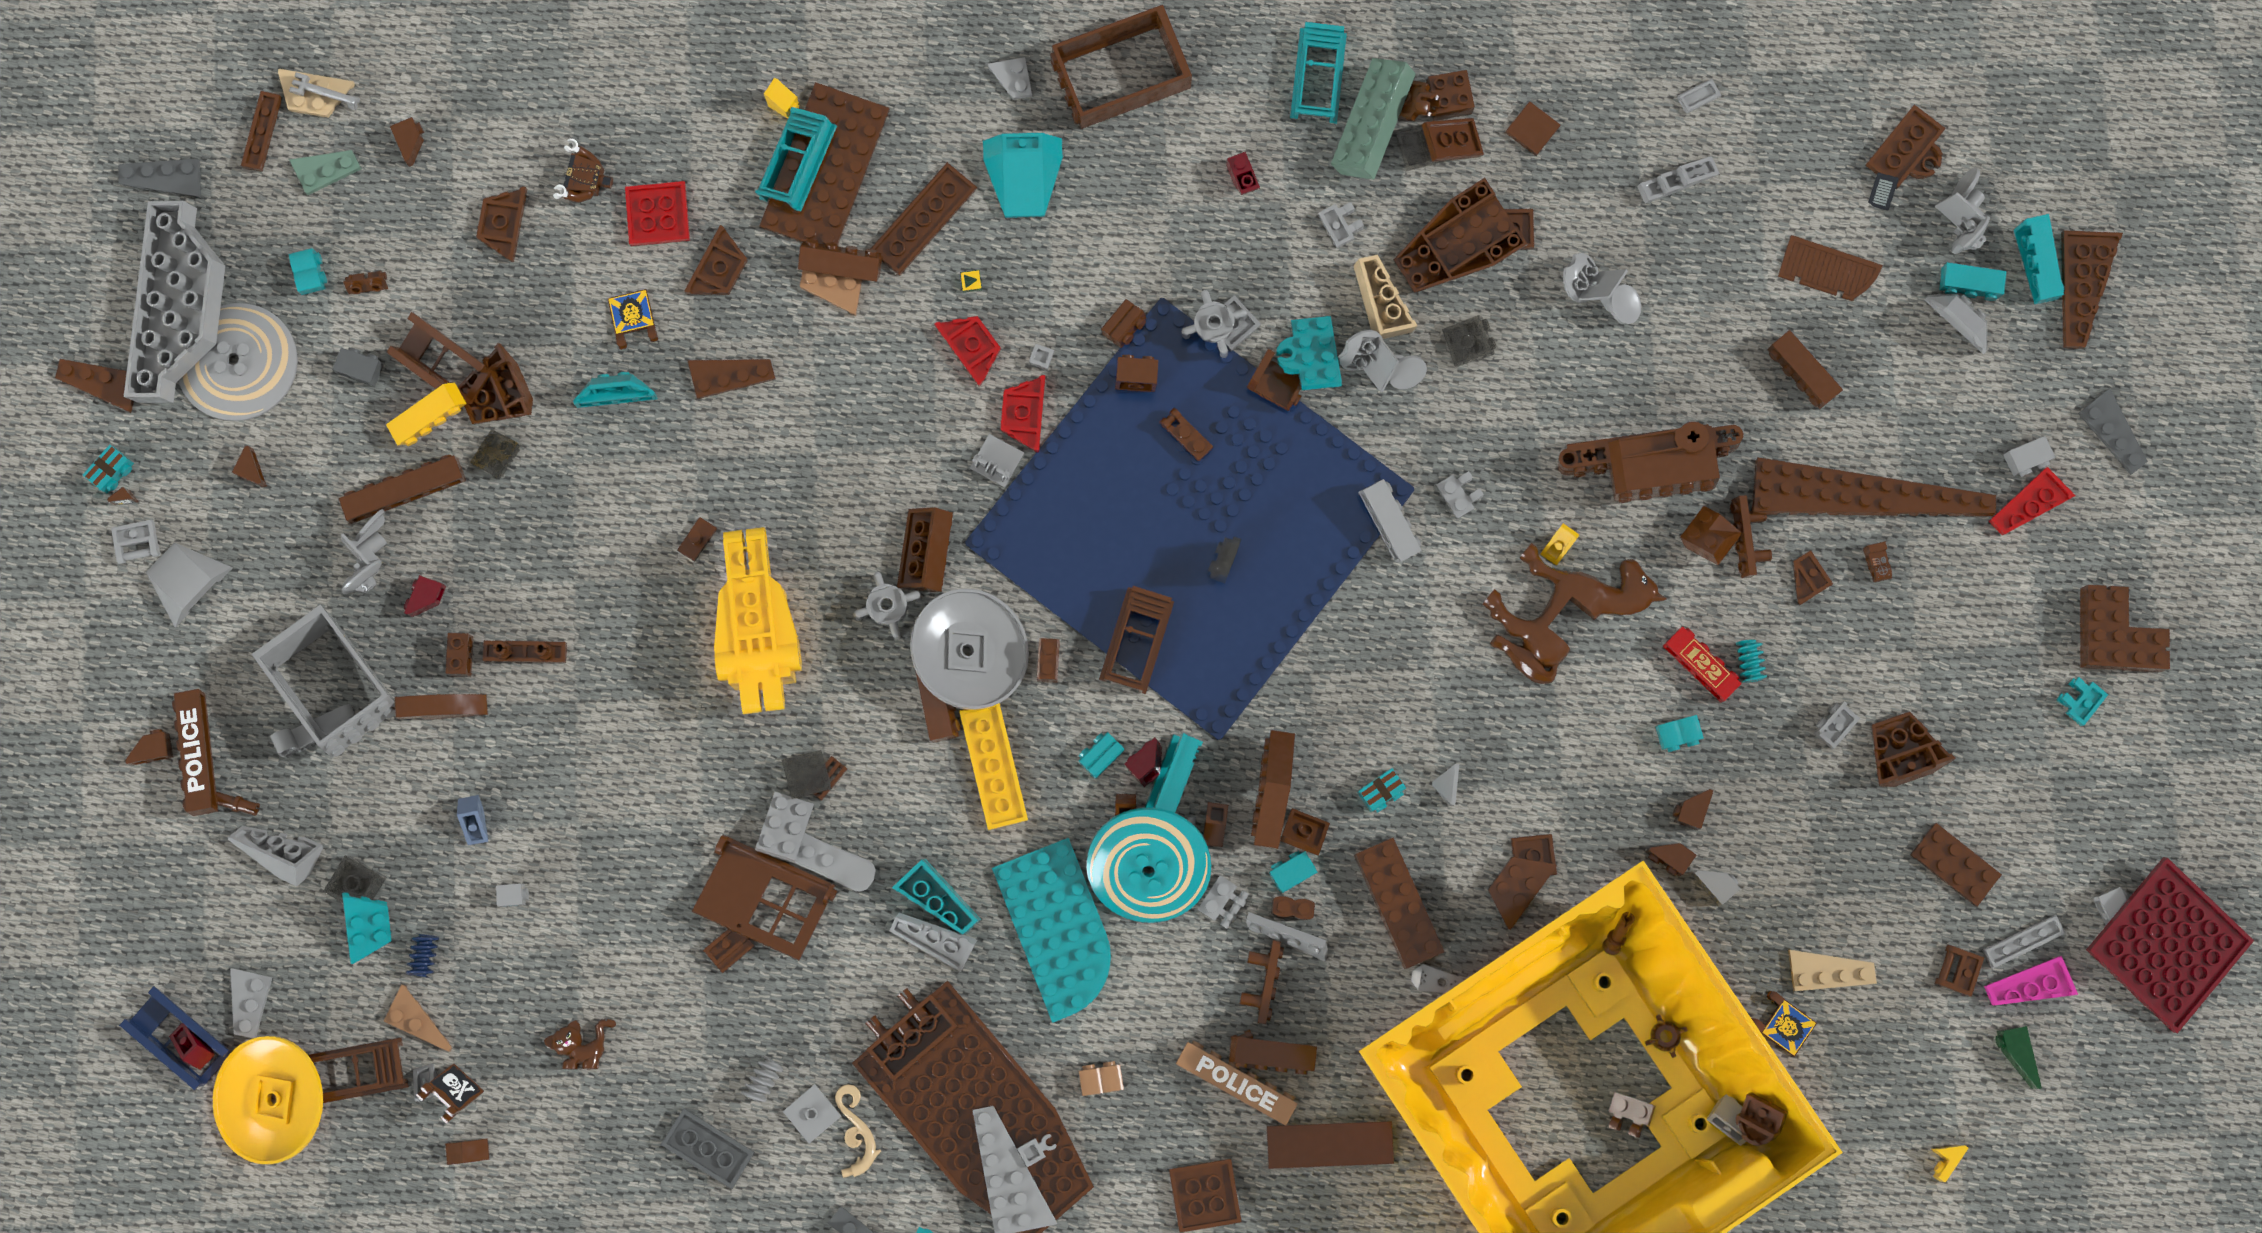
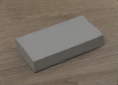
M1710 79L1678 95L1677 99L1685 113L1688 114L1721 97V93L1713 79Z

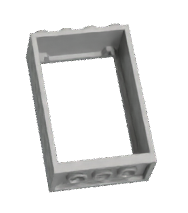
M321 605L252 653L254 659L316 744L331 758L341 755L349 745L357 743L368 731L375 730L379 723L396 714L393 697L335 619ZM332 630L380 694V697L326 736L277 668L327 631Z

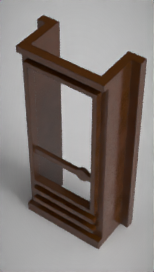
M411 312L407 318L414 323L410 332L400 347L390 346L386 353L437 389L442 384L450 383L434 370L444 354L451 350L480 372L467 395L459 389L465 402L472 404L492 370L488 369L486 365L414 312ZM436 339L444 347L433 367L430 368L420 360L432 340Z
M1136 586L1127 588L1099 680L1104 682L1109 680L1137 689L1139 693L1146 694L1174 601H1171V597ZM1130 611L1160 620L1155 635L1133 629L1131 626L1126 627ZM1124 630L1154 639L1141 682L1112 673Z
M402 1037L308 1055L313 1063L353 1056L352 1062L354 1063L357 1087L323 1093V1103L408 1088V1079H403L399 1046H403ZM373 1052L377 1083L361 1086L358 1070L359 1059L356 1055Z

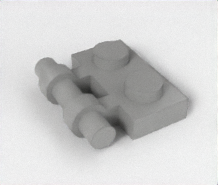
M1220 875L1201 903L1198 911L1213 921L1216 920L1218 915H1221L1224 919L1220 925L1227 929L1230 923H1234L1236 920L1235 916L1240 908L1245 906V900L1249 894L1242 890L1239 896H1236L1233 892L1237 886ZM1230 899L1234 904L1227 912L1223 908Z

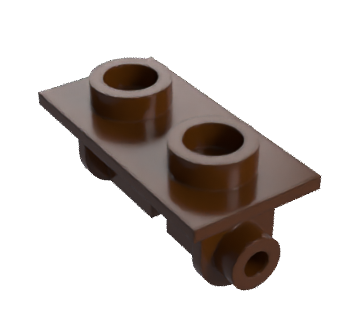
M382 270L368 272V278H365L364 273L349 274L348 277H345V281H343L348 294H360L370 291L378 292L388 289L385 281L387 280V273L382 272Z

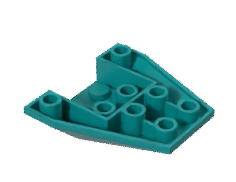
M1007 133L983 140V160L1005 218L1045 217L1063 159L1062 138L1045 133Z

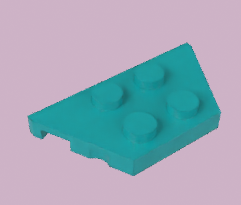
M345 892L342 893L348 949L350 963L354 964L392 941L388 905L385 901L371 900L363 896L361 898L351 897L349 893Z

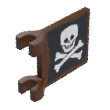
M452 1064L432 1081L425 1083L416 1096L423 1101L433 1093L448 1107L445 1111L446 1113L441 1117L447 1124L460 1111L477 1099L484 1090L460 1068Z

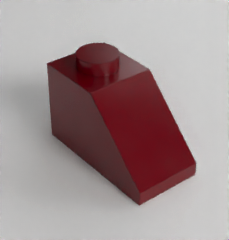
M183 1023L169 1036L181 1059L199 1070L215 1055L212 1048Z

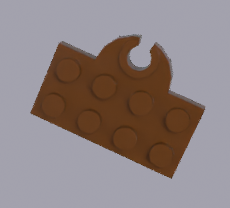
M1914 104L1865 166L1876 174L1882 173L1899 178L1896 190L1908 175L1916 179L1931 177L1936 172L1933 169H1927L1924 163L1929 161L1936 169L1941 166L1943 153L1935 144V141L1946 128Z

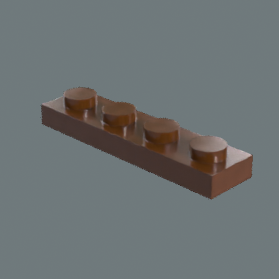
M260 91L241 166L245 169L263 172L282 97L278 94Z

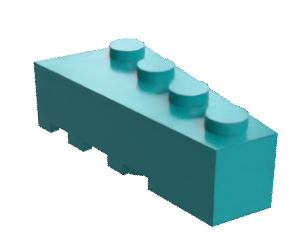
M2045 214L2027 218L2013 231L2034 304L2058 300L2064 295V285L2061 282L2050 216Z

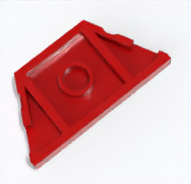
M978 316L934 323L936 329L978 386H981L1001 350V347Z
M1041 375L1039 378L1029 382H1023L1019 386L1005 389L1003 393L1000 430L1036 452H1039L1045 375Z

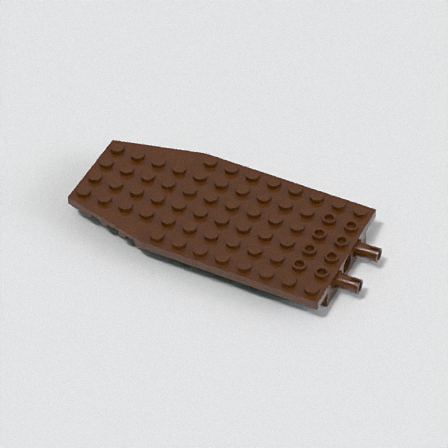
M946 981L922 1002H918L908 988L903 990V993L908 999L902 993L897 997L909 1009V1013L890 1029H886L876 1015L871 1018L876 1026L868 1020L865 1025L875 1034L877 1041L868 1047L852 1064L956 1189L989 1214H991L973 1110L994 1106L1016 1148L1034 1138L1039 1143L1044 1135L1050 1134L1051 1137L1046 1140V1145L1052 1146L1056 1144V1148L1044 1150L1043 1153L1046 1157L1027 1168L1057 1220L1094 1186L1056 1108L949 981ZM1049 1226L1016 1233H1042Z

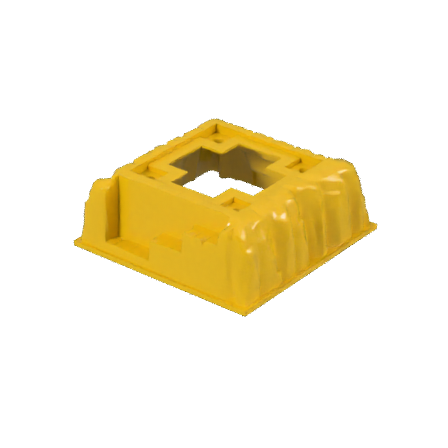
M1644 861L1639 862L1359 1050L1362 1058L1478 1233H1727L1843 1153ZM1629 912L1627 917L1632 913L1635 921L1625 935L1626 942L1621 946L1620 952L1617 955L1607 954L1602 946L1604 940L1607 939L1608 933L1615 929L1623 913ZM1602 976L1608 980L1606 988H1602L1599 985V979ZM1565 1006H1567L1590 1041L1624 1018L1671 1087L1649 1103L1656 1107L1650 1126L1647 1125V1127L1661 1147L1594 1193H1592L1570 1158L1534 1181L1488 1111L1522 1087L1499 1051ZM1659 1014L1662 1020L1672 1022L1678 1028L1687 1027L1688 1031L1681 1033V1040L1676 1047V1057L1674 1058L1671 1057L1669 1051L1664 1052L1657 1049L1653 1044L1647 1046L1645 1044V1041L1651 1039V1030L1658 1023L1656 1016ZM1664 1030L1661 1032L1660 1038L1663 1042H1669L1672 1039V1034L1670 1031ZM1464 1069H1468L1471 1072V1078L1468 1081H1464L1461 1078V1072ZM1751 1092L1787 1111L1788 1113L1780 1135L1773 1141L1760 1146H1755L1748 1142L1740 1146L1707 1120L1718 1100L1727 1094L1729 1097H1733L1743 1107L1746 1095ZM1698 1118H1701L1704 1123L1700 1130L1695 1127V1121ZM1564 1212L1566 1221L1559 1224L1556 1217L1559 1213Z

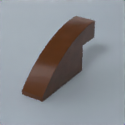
M437 694L395 697L396 718L435 720L488 715L487 695Z

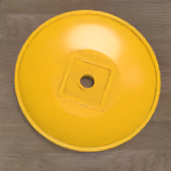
M275 1036L253 1038L236 1047L220 1067L213 1089L214 1117L218 1130L226 1144L237 1155L250 1162L275 1164L296 1156L313 1138L322 1115L323 1091L318 1071L305 1051L295 1043ZM272 1094L276 1096L275 1104L271 1102Z

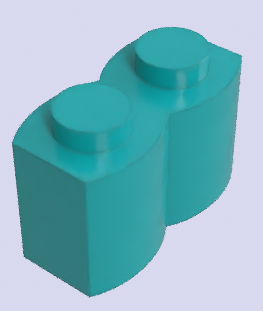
M310 248L289 254L297 291L301 295L324 290V283H327L325 272H321L320 264H323L320 253Z
M1697 715L1655 726L1661 749H1667L1668 753L1680 750L1679 745L1687 743V746L1691 747L1700 744L1699 740L1704 739Z

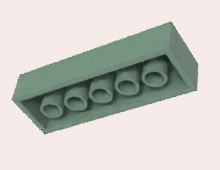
M1372 58L1331 162V165L1340 174L1375 179L1416 74L1406 62Z

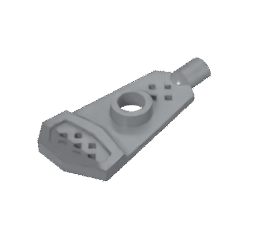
M1424 964L1414 969L1411 976V982L1417 991L1446 993L1464 981L1461 977ZM1444 978L1446 980L1445 986L1439 985V979Z

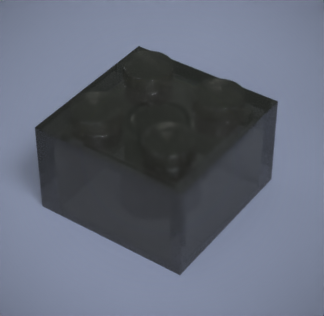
M345 855L323 892L342 903V893L345 892L349 893L351 897L361 898L363 896L373 900L387 877L357 859Z

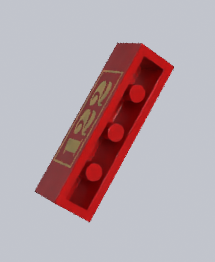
M1682 626L1662 646L1720 703L1724 702L1742 684L1739 681V676L1733 671L1729 672L1724 667L1725 663L1719 657H1714L1709 652L1710 649L1705 643L1698 642L1694 638L1695 634L1689 628Z

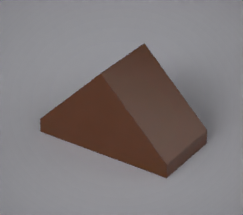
M245 446L232 473L258 486L266 487L267 485L254 449L250 446Z
M488 1138L445 1144L447 1165L490 1160Z

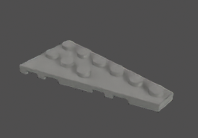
M994 1106L974 1109L973 1116L995 1233H1016L1058 1224Z

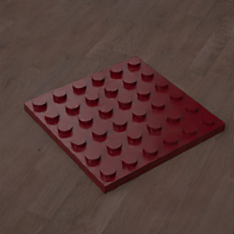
M2163 857L2086 950L2173 1033L2178 1034L2254 940L2171 860Z

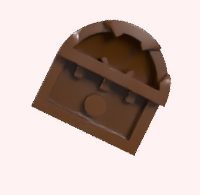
M1750 1092L1746 1095L1741 1113L1736 1116V1125H1739L1742 1132L1741 1137L1746 1142L1760 1146L1773 1141L1780 1135L1788 1112Z

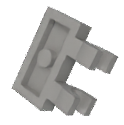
M1351 202L1339 209L1334 204L1318 213L1337 249L1353 241V233L1355 234L1364 229L1361 219L1347 225L1343 218L1354 213L1355 208Z
M1469 471L1458 479L1451 475L1436 484L1437 489L1456 519L1474 510L1475 508L1472 503L1484 496L1480 488L1469 496L1465 494L1462 486L1473 479Z

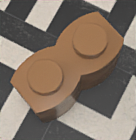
M1115 1061L1105 1062L1103 1067L1095 1068V1064L1082 1066L1083 1070L1079 1071L1082 1096L1124 1090L1120 1064L1116 1065Z

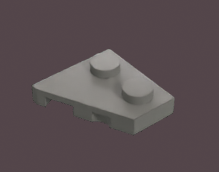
M1025 57L988 64L989 70L992 71L1013 100L1032 97Z

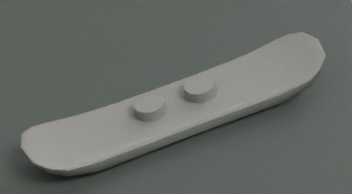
M804 833L795 864L823 875L854 891L868 889L874 880L876 872L874 865L869 860L841 850Z

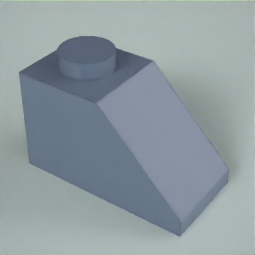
M479 795L458 799L457 817L467 844L473 845L488 842L484 809Z

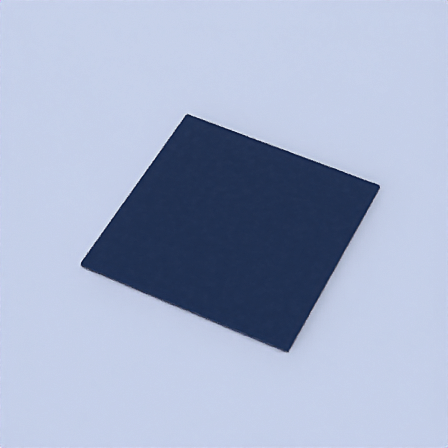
M1160 298L1146 315V323L1143 328L1137 329L1133 334L1132 341L1128 345L1125 344L1112 357L1040 447L1039 452H1036L967 538L965 544L1106 654L1128 587L1136 586L1171 597V601H1174L1173 608L1148 686L1217 740H1221L1380 536V532L1358 492L1384 479L1385 482L1391 485L1394 499H1397L1401 506H1403L1414 492V487L1301 401L1296 406L1292 404L1290 410L1287 411L1249 390L1247 386L1257 368L1233 350L1230 351L1228 349V356L1222 358L1218 344L1204 341L1197 332L1190 334L1188 339H1184L1182 337V329L1194 325V320L1165 298ZM1133 355L1134 358L1142 359L1143 356H1152L1155 360H1158L1155 392L1115 390L1118 357ZM1173 408H1176L1213 446V449L1199 462L1159 422L1163 417L1166 418ZM1175 420L1171 425L1176 428L1179 423ZM1130 611L1126 627L1131 626L1133 629L1155 635L1160 620ZM1124 630L1115 661L1141 680L1154 639Z

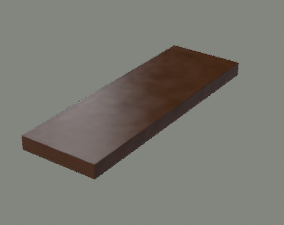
M947 162L870 249L877 250V253H882V262L900 276L976 191L977 186Z
M1392 1121L1267 1126L1268 1169L1394 1164Z

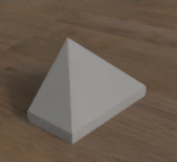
M1454 764L1432 782V786L1448 806H1454L1456 803L1459 764Z

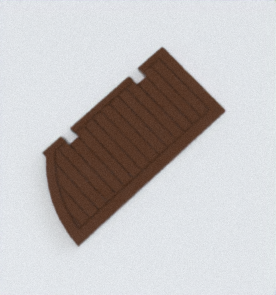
M1791 235L1778 277L1794 282L1796 276L1801 278L1799 281L1801 285L1834 296L1837 295L1839 290L1843 292L1842 298L1854 301V298L1864 293L1875 282L1883 265Z

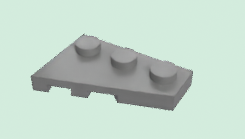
M230 968L234 1034L256 1038L273 977Z

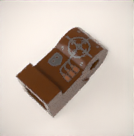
M1886 541L1863 548L1872 580L1875 583L1892 578V570L1886 553Z

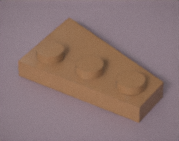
M802 271L801 289L856 316L862 279Z

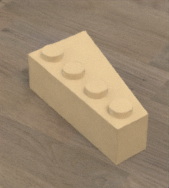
M1374 255L1358 259L1354 264V270L1371 330L1377 331L1383 339L1413 332L1417 324L1415 320H1412L1406 304H1403L1399 297L1397 288L1390 281V276L1379 256Z

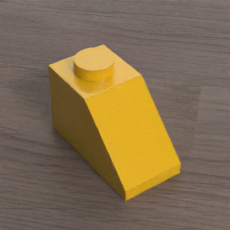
M774 78L764 92L768 107L789 118L791 107L799 108L798 98L778 79Z

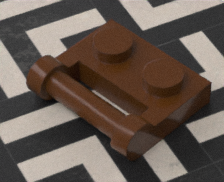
M1947 945L1945 949L1947 953L1939 977L1936 978L1934 984L1972 997L1984 957L1952 945ZM1958 955L1960 959L1953 980L1949 982L1947 978L1954 956Z

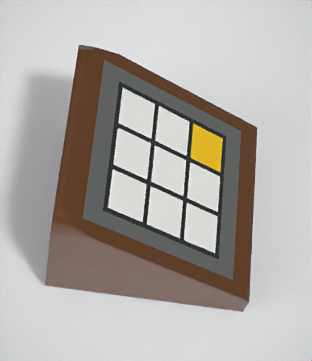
M121 487L107 498L108 502L114 505L139 502L131 491L124 487Z

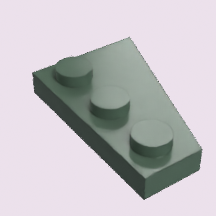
M352 150L290 159L307 195L362 169Z

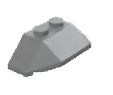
M1934 294L1928 295L1924 299L1981 353L1984 354L1987 351V320L1985 319L1987 316L1979 308L1975 310L1970 305L1972 302L1965 295Z

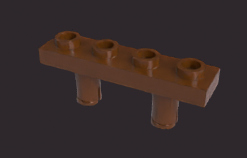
M1742 495L1731 500L1730 510L1734 517L1733 526L1742 533L1736 542L1735 549L1739 555L1738 570L1743 579L1757 575L1756 562L1771 561L1772 552L1770 549L1754 550L1750 523L1764 522L1767 520V515L1752 514V511H1749L1747 495Z
M484 640V662L566 663L567 642Z
M1272 941L1270 953L1268 954L1249 951L1247 963L1264 966L1267 969L1262 994L1255 995L1242 992L1239 1004L1256 1007L1259 1010L1257 1023L1266 1024L1267 1020H1271L1273 1009L1269 1008L1270 1000H1274L1276 988L1273 987L1274 979L1278 980L1280 967H1277L1278 959H1282L1284 951L1280 941Z

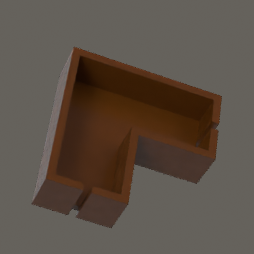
M2086 585L2080 588V668L2163 672L2170 669V651H2166V648L2170 647V629L2129 627V587Z
M1271 730L1269 738L1265 737L1259 776V793L1255 803L1257 808L1253 812L1252 823H1256L1252 824L1251 836H1254V845L1279 848L1291 788L1294 733Z

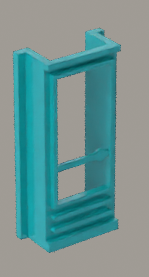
M1305 22L1304 28H1300L1290 118L1298 119L1299 114L1330 117L1329 123L1337 124L1347 33H1344L1345 26ZM1308 46L1337 50L1335 64L1313 62V60L1306 61ZM1306 64L1309 66L1317 65L1335 68L1331 108L1301 105Z
M791 107L790 116L761 184L755 193L759 196L760 200L767 202L769 198L787 202L794 210L801 212L837 125L832 124L824 115ZM795 133L812 137L806 151L790 147ZM790 150L804 154V157L787 194L774 190L773 187Z
M1182 733L1180 737L1175 734L1172 735L1161 763L1160 775L1155 778L1144 808H1159L1176 812L1194 765L1192 761L1196 759L1195 753L1199 752L1197 748L1202 746L1203 741L1188 736L1185 733Z

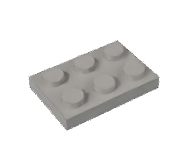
M774 792L755 850L795 863L814 804Z

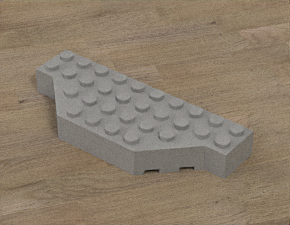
M148 201L124 390L125 398L138 403H173L176 383L216 345L225 265L195 228L197 208L184 201Z

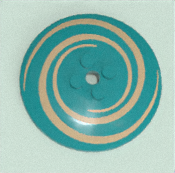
M1137 808L1116 815L1099 829L1089 847L1087 874L1094 893L1112 912L1137 922H1162L1184 914L1201 899L1210 881L1211 855L1202 834L1184 817L1159 808ZM1151 866L1154 868V872L1147 874L1143 871V868Z

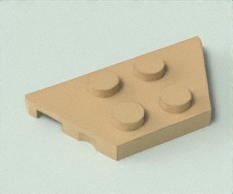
M278 69L289 111L329 118L334 112L335 107L342 102L310 91H305L304 96L289 92L290 87L298 89L297 86L292 84V81H301V79L294 77L295 71ZM301 73L309 76V83L343 94H347L355 85L353 81Z

